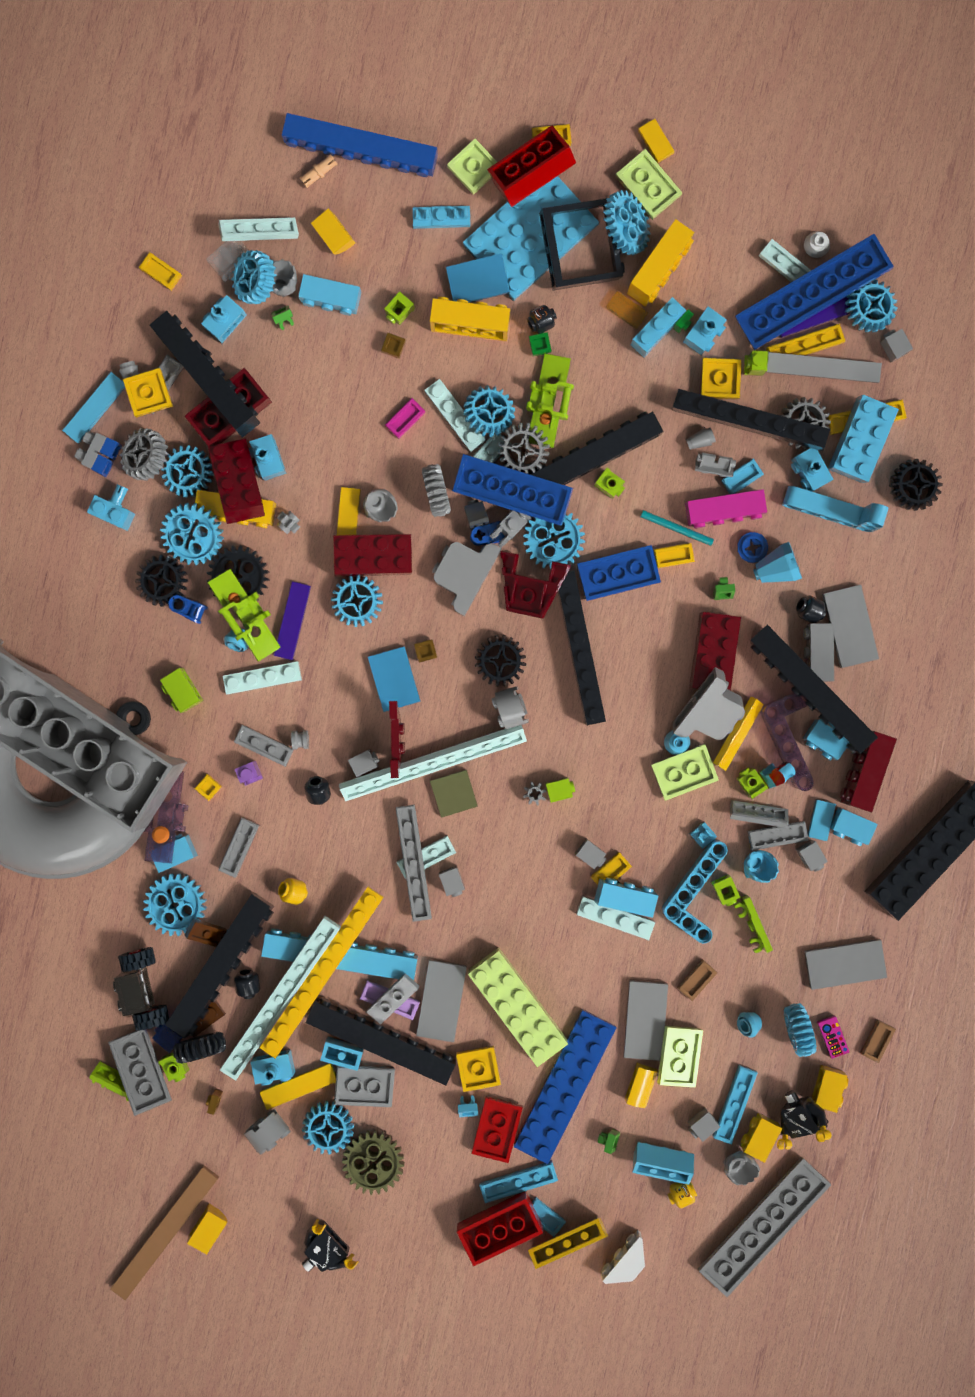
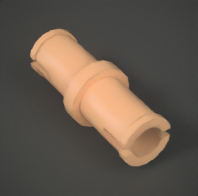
M331 154L320 163H315L311 170L300 177L307 188L320 177L321 179L325 177V173L338 165L333 160L334 158Z

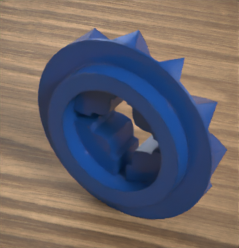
M747 533L739 540L737 552L741 559L748 563H757L767 555V540L759 533ZM750 540L753 545H760V547L755 549V553H752L751 550H745L750 546Z

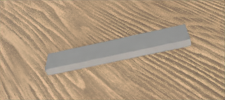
M768 352L766 373L879 383L882 363Z
M415 804L396 807L412 921L432 919Z

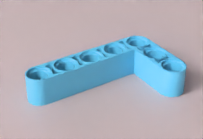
M788 486L782 504L787 508L865 532H873L883 528L889 509L887 506L877 503L860 507L795 486Z
M713 840L706 846L662 906V912L668 920L702 944L711 941L712 931L707 925L689 913L686 908L726 856L727 846L720 840ZM720 844L722 846L721 852L714 854V846ZM704 860H710V867L708 869H702V862ZM694 875L699 876L697 884L690 883V879ZM681 891H687L688 893L687 898L684 900L679 899ZM670 906L676 907V913L673 915L667 914V909ZM685 918L692 919L689 926H683L682 923ZM701 929H706V936L699 938L698 932Z

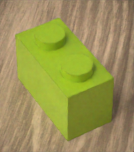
M178 668L160 680L163 692L166 695H170L173 700L171 701L173 708L180 713H184L204 701L184 668Z

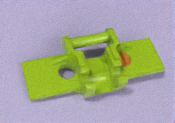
M544 354L539 384H536V381H531L530 388L532 391L526 409L533 413L530 430L535 425L538 426L535 432L538 434L543 430L544 433L540 436L541 439L543 437L548 438L543 444H550L549 448H554L559 419L568 420L567 410L574 385L566 383L571 358ZM550 378H555L558 381L556 384L547 383ZM557 391H563L560 411L555 412L553 408ZM529 435V443L538 445L535 438Z
M231 569L207 583L223 608L218 612L219 614L222 613L235 633V639L238 641L243 638L258 662L281 648L263 620L271 614L268 610L263 611L257 602L258 593L255 592L248 597ZM229 608H233L246 629L244 632H242L228 610ZM253 627L259 629L260 634L258 637L251 635Z

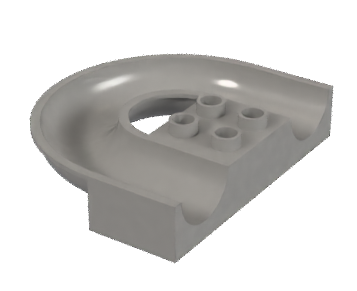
M0 639V865L20 874L45 879H63L91 873L118 859L140 838L187 762L182 758L166 755L147 745L129 730V723L55 674L45 673L20 661L2 647L4 641ZM16 756L74 795L59 802L43 801L31 795L18 778Z

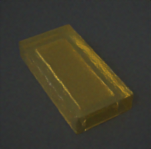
M619 291L615 293L606 306L609 311L636 330L648 315L646 310Z

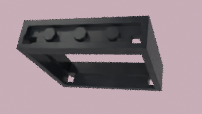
M607 198L542 208L539 212L552 291L616 281L623 277L625 266L620 259L622 249H617V243H612L613 237L608 236L614 272L568 280L562 279L552 215L603 207L604 211L606 210L604 204L608 203Z

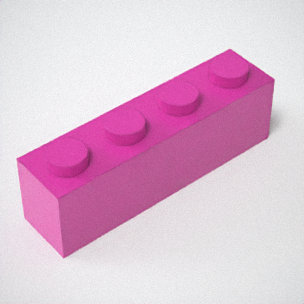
M764 489L692 500L685 503L688 526H694V529L706 527L705 524L713 523V526L725 524L724 521L732 520V523L743 521V518L751 517V520L760 519L762 515L767 513Z

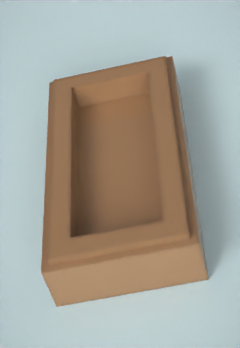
M702 959L677 988L693 1001L714 978L717 971Z
M877 1019L860 1054L879 1063L896 1029Z

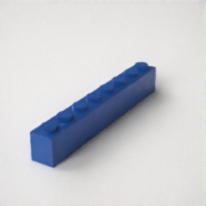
M290 113L286 114L282 131L283 141L290 147L296 148L300 146L305 147L306 150L311 152L318 150L326 155H340L346 160L357 159L368 165L375 163L385 169L397 168L400 172L409 173L410 171L417 173L421 177H433L438 156L437 147Z

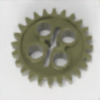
M377 1130L374 1131L373 1135H370V1132L367 1131L365 1137L359 1133V1140L353 1138V1144L348 1143V1150H345L343 1154L346 1157L343 1158L342 1163L347 1165L343 1166L342 1170L348 1171L345 1178L351 1177L349 1184L356 1183L355 1190L362 1187L363 1194L367 1189H369L370 1195L373 1194V1190H376L379 1195L381 1188L387 1192L388 1185L394 1187V1181L399 1182V1175L403 1174V1169L400 1167H404L405 1162L400 1160L404 1159V1154H398L402 1147H395L397 1140L391 1142V1135L384 1138V1132L378 1136ZM377 1146L379 1151L372 1152L369 1147ZM383 1151L387 1152L386 1154L380 1156ZM360 1158L363 1159L365 1163L359 1165L355 1162V1160ZM378 1158L377 1164L372 1163V1164L369 1166L370 1160H371L372 1162H374V1161ZM389 1160L392 1165L384 1166L382 1161ZM375 1173L377 1178L371 1179L368 1177V1174Z

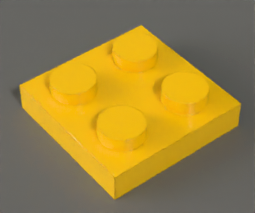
M703 358L700 394L716 399H739L741 359Z
M161 368L123 379L136 418L173 407Z
M494 1046L456 1053L463 1092L501 1085Z

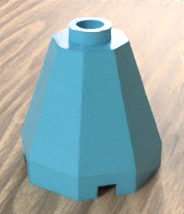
M790 542L780 545L755 564L756 569H753L756 580H761L762 583L802 579Z

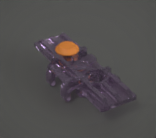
M184 771L180 773L169 791L172 794V799L169 802L163 801L159 808L157 827L152 828V818L144 831L148 832L144 861L172 864L176 831H186V826H183L184 812L189 809V805L180 804Z

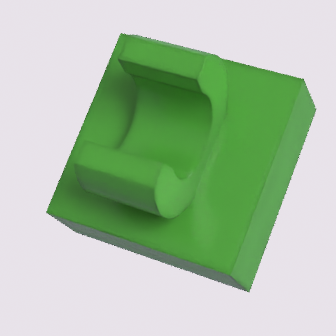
M289 305L271 312L275 324L279 323L282 330H284L283 322L285 320L289 321L291 326L294 325L291 318L293 314Z
M719 577L720 582H718V585H715L713 591L714 600L733 599L736 591L735 584H728L727 577Z
M613 1129L608 1134L603 1132L599 1134L597 1142L605 1145L604 1152L612 1154L616 1150L620 1131Z

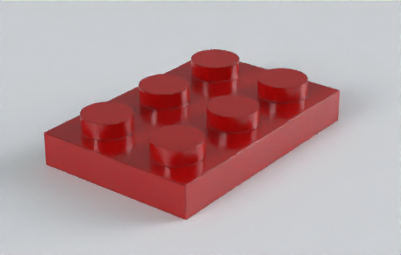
M486 1096L471 1154L509 1163L523 1105Z

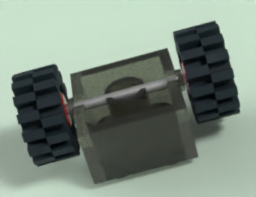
M153 947L141 948L119 955L118 959L122 973L116 976L113 981V989L119 998L117 1001L119 1011H122L123 1016L132 1014L136 1031L151 1029L152 1027H158L167 1023L169 1020L167 1005L152 1007L155 1001L146 966L156 963Z

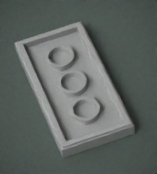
M857 585L822 594L829 623H834V644L840 668L879 659L862 586Z
M880 939L804 951L811 990L887 978L882 941Z
M429 959L416 1036L454 1042L466 965Z
M629 980L624 1058L660 1061L666 1020L668 983Z
M147 1029L137 1030L108 1042L134 1116L172 1101Z

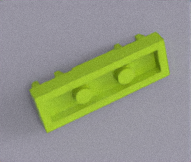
M748 895L742 896L743 903L737 902L733 906L735 909L743 907V912L737 915L739 918L748 916L749 921H747L749 929L751 932L754 931L758 937L749 939L750 944L758 942V947L754 948L753 952L759 953L762 949L766 953L773 951L751 898Z
M99 1062L89 1077L92 1083L97 1082L101 1084L102 1088L106 1087L120 1096L126 1097V1100L129 1101L119 1071Z

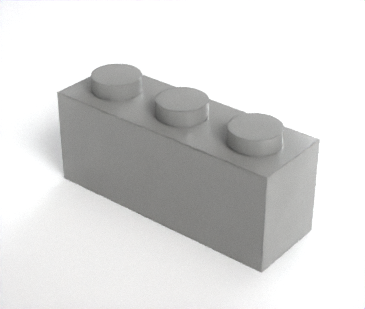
M834 623L807 624L803 631V637L806 640L804 659H807V665L823 682L834 681Z

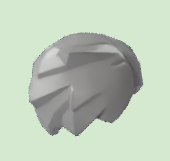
M284 259L273 261V266L276 267L274 274L277 276L274 277L276 284H273L272 288L274 291L271 292L282 297L292 294L296 290L297 274L294 265L292 266L290 261H285Z
M385 489L372 490L363 501L367 518L378 522L390 521L391 517H395L398 510L394 496Z
M744 1151L731 1154L723 1162L725 1174L736 1185L742 1184L746 1186L747 1183L754 1182V1178L759 1176L760 1168L752 1156L744 1153Z

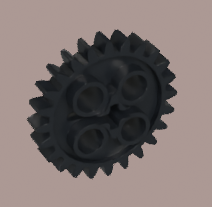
M232 545L231 551L224 548L225 554L217 552L219 558H212L215 564L208 565L212 568V572H207V574L212 576V578L208 579L207 582L226 572V563L233 561L234 568L231 571L234 575H238L239 572L243 576L238 580L242 588L244 583H251V590L246 592L247 596L249 597L255 592L263 596L265 595L262 588L268 589L264 582L270 581L269 578L265 577L270 571L263 569L267 566V563H260L263 557L259 556L256 558L257 551L250 554V547H247L244 551L242 545L239 546L238 550ZM238 560H241L240 569L238 566ZM248 563L253 565V570L250 573H246L244 570L245 565Z

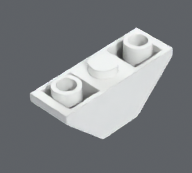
M639 1230L629 1235L622 1249L619 1248L614 1254V1259L610 1263H606L602 1268L601 1276L605 1284L631 1282L645 1267L643 1239Z

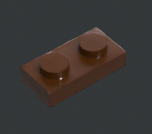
M193 918L184 935L186 939L217 947L227 929Z
M217 1000L214 1003L211 1002L208 1007V1014L197 1023L199 1027L193 1037L226 1014Z

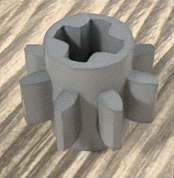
M282 511L278 515L279 523L277 526L286 534L290 531L295 534L300 528L297 524L300 519L291 511H288L287 514Z
M531 782L530 788L524 787L527 794L523 795V798L529 797V805L532 801H535L538 806L540 799L545 800L542 793H545L546 789H540L541 783L534 786L533 782ZM532 789L540 791V793L537 794L538 798L534 799L533 796H529V794L532 793Z

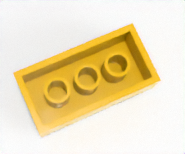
M675 219L630 283L627 294L645 307L649 302L652 304L661 289L660 286L664 288L670 279L671 271H676L683 256H686L691 249V245L694 242L692 237L695 232Z
M446 297L433 298L430 316L431 332L507 341L510 308H507L506 305L496 304L495 306H488L485 302L473 304L468 303L464 299L450 301Z

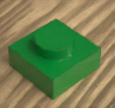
M688 309L676 322L673 329L678 334L682 329L686 331L693 323L691 319L694 314Z
M548 332L529 336L533 357L552 352Z

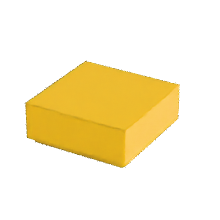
M206 774L194 789L210 801L222 785L209 774Z

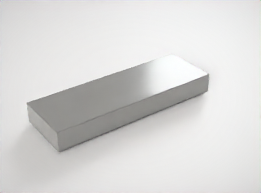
M241 725L234 740L235 743L285 767L294 751L291 747L245 725Z

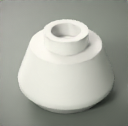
M812 232L805 238L804 249L813 258L823 257L830 249V240L823 232Z

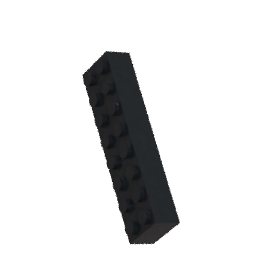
M968 780L864 891L892 918L899 921L975 840V781Z

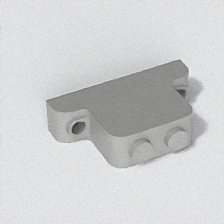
M459 542L452 543L450 547L446 545L441 554L443 556L441 563L437 562L432 572L435 573L434 580L439 586L456 594L451 605L454 606L458 614L465 617L502 548L495 544H484L480 553H477Z
M715 667L673 721L674 734L680 737H688L693 731L698 730L716 740H721L727 734H730L737 721L744 717L745 710L742 697L727 689L729 683L726 681L725 673Z

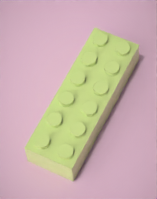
M499 947L468 970L469 977L537 1067L568 1045L565 1035Z

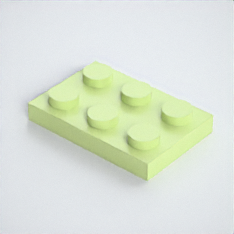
M646 149L617 172L615 176L626 190L633 194V198L637 197V203H642V209L646 210V213L652 220L682 195L681 190Z
M705 744L651 764L665 801L719 780Z
M665 1026L657 1080L659 1085L696 1087L703 1036L702 1029Z

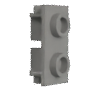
M704 452L697 455L695 471L716 474L722 477H733V468L736 466V460H733V458L719 456L718 461H715L716 455Z

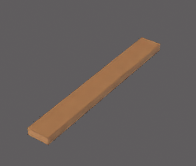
M206 1166L202 1167L110 1290L126 1301L218 1180V1175Z

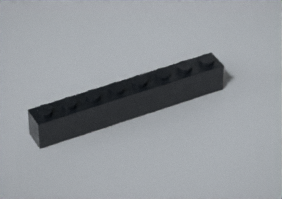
M166 310L149 326L243 438L260 424V421L256 418L259 414L251 405L249 407L245 405L247 402L246 398L241 392L235 393L236 387L231 380L227 379L225 381L223 378L225 373L221 368L212 365L215 361L208 353L203 354L201 352L204 348L197 340L193 342L190 339L193 335L186 327L183 329L180 327L183 324L175 314L171 316Z
M678 389L673 405V410L678 413L824 451L830 432L829 428Z
M645 411L637 416V420L633 422L628 420L620 425L621 428L616 431L613 429L603 433L604 437L598 440L596 438L586 442L587 446L581 449L576 447L570 450L569 455L564 458L562 455L552 460V464L548 466L543 464L542 469L536 468V472L531 475L566 485L661 436L664 431L654 412L647 413Z
M568 571L558 590V596L585 725L588 726L606 722L575 571Z
M768 624L750 640L752 644L750 648L757 655L761 654L765 658L764 662L770 669L774 667L779 672L777 676L784 683L788 681L793 686L791 688L793 693L798 697L802 696L806 700L805 705L811 711L815 709L820 714L818 718L825 725L829 724L834 729L832 732L839 740L843 738L848 743L846 747L853 754L857 752L860 755L878 738Z
M251 894L165 1024L167 1027L183 1038L194 1035L199 1027L197 1023L200 1019L203 1020L209 1012V1005L211 1002L214 1003L220 996L218 991L222 986L225 987L231 979L230 973L233 969L236 970L242 962L240 958L251 949V941L254 937L257 938L263 930L261 926L265 920L269 921L272 917L274 905L257 894Z
M317 998L305 1023L438 1083L447 1085L456 1065V1060L453 1059L454 1057L446 1052H443V1054L439 1053L435 1047L428 1044L426 1046L419 1044V1041L413 1037L406 1038L401 1036V1032L395 1029L388 1030L377 1021L372 1023L366 1020V1017L362 1014L348 1012L349 1009L344 1006H334L326 998Z

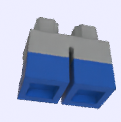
M86 432L83 442L90 446L87 452L79 448L74 457L82 462V465L107 478L114 462L98 453L115 461L122 445L101 434Z

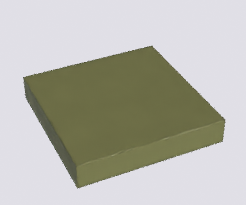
M467 770L430 781L441 818L478 807Z

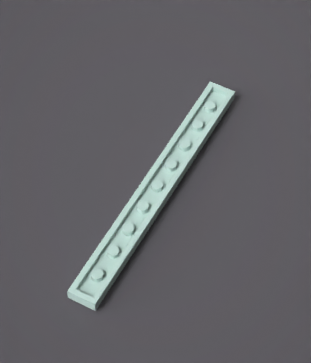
M522 725L507 730L503 729L403 762L400 766L399 778H391L390 767L340 783L339 788L345 801L527 742Z
M324 916L221 1067V1072L235 1081L237 1080L340 930V925Z

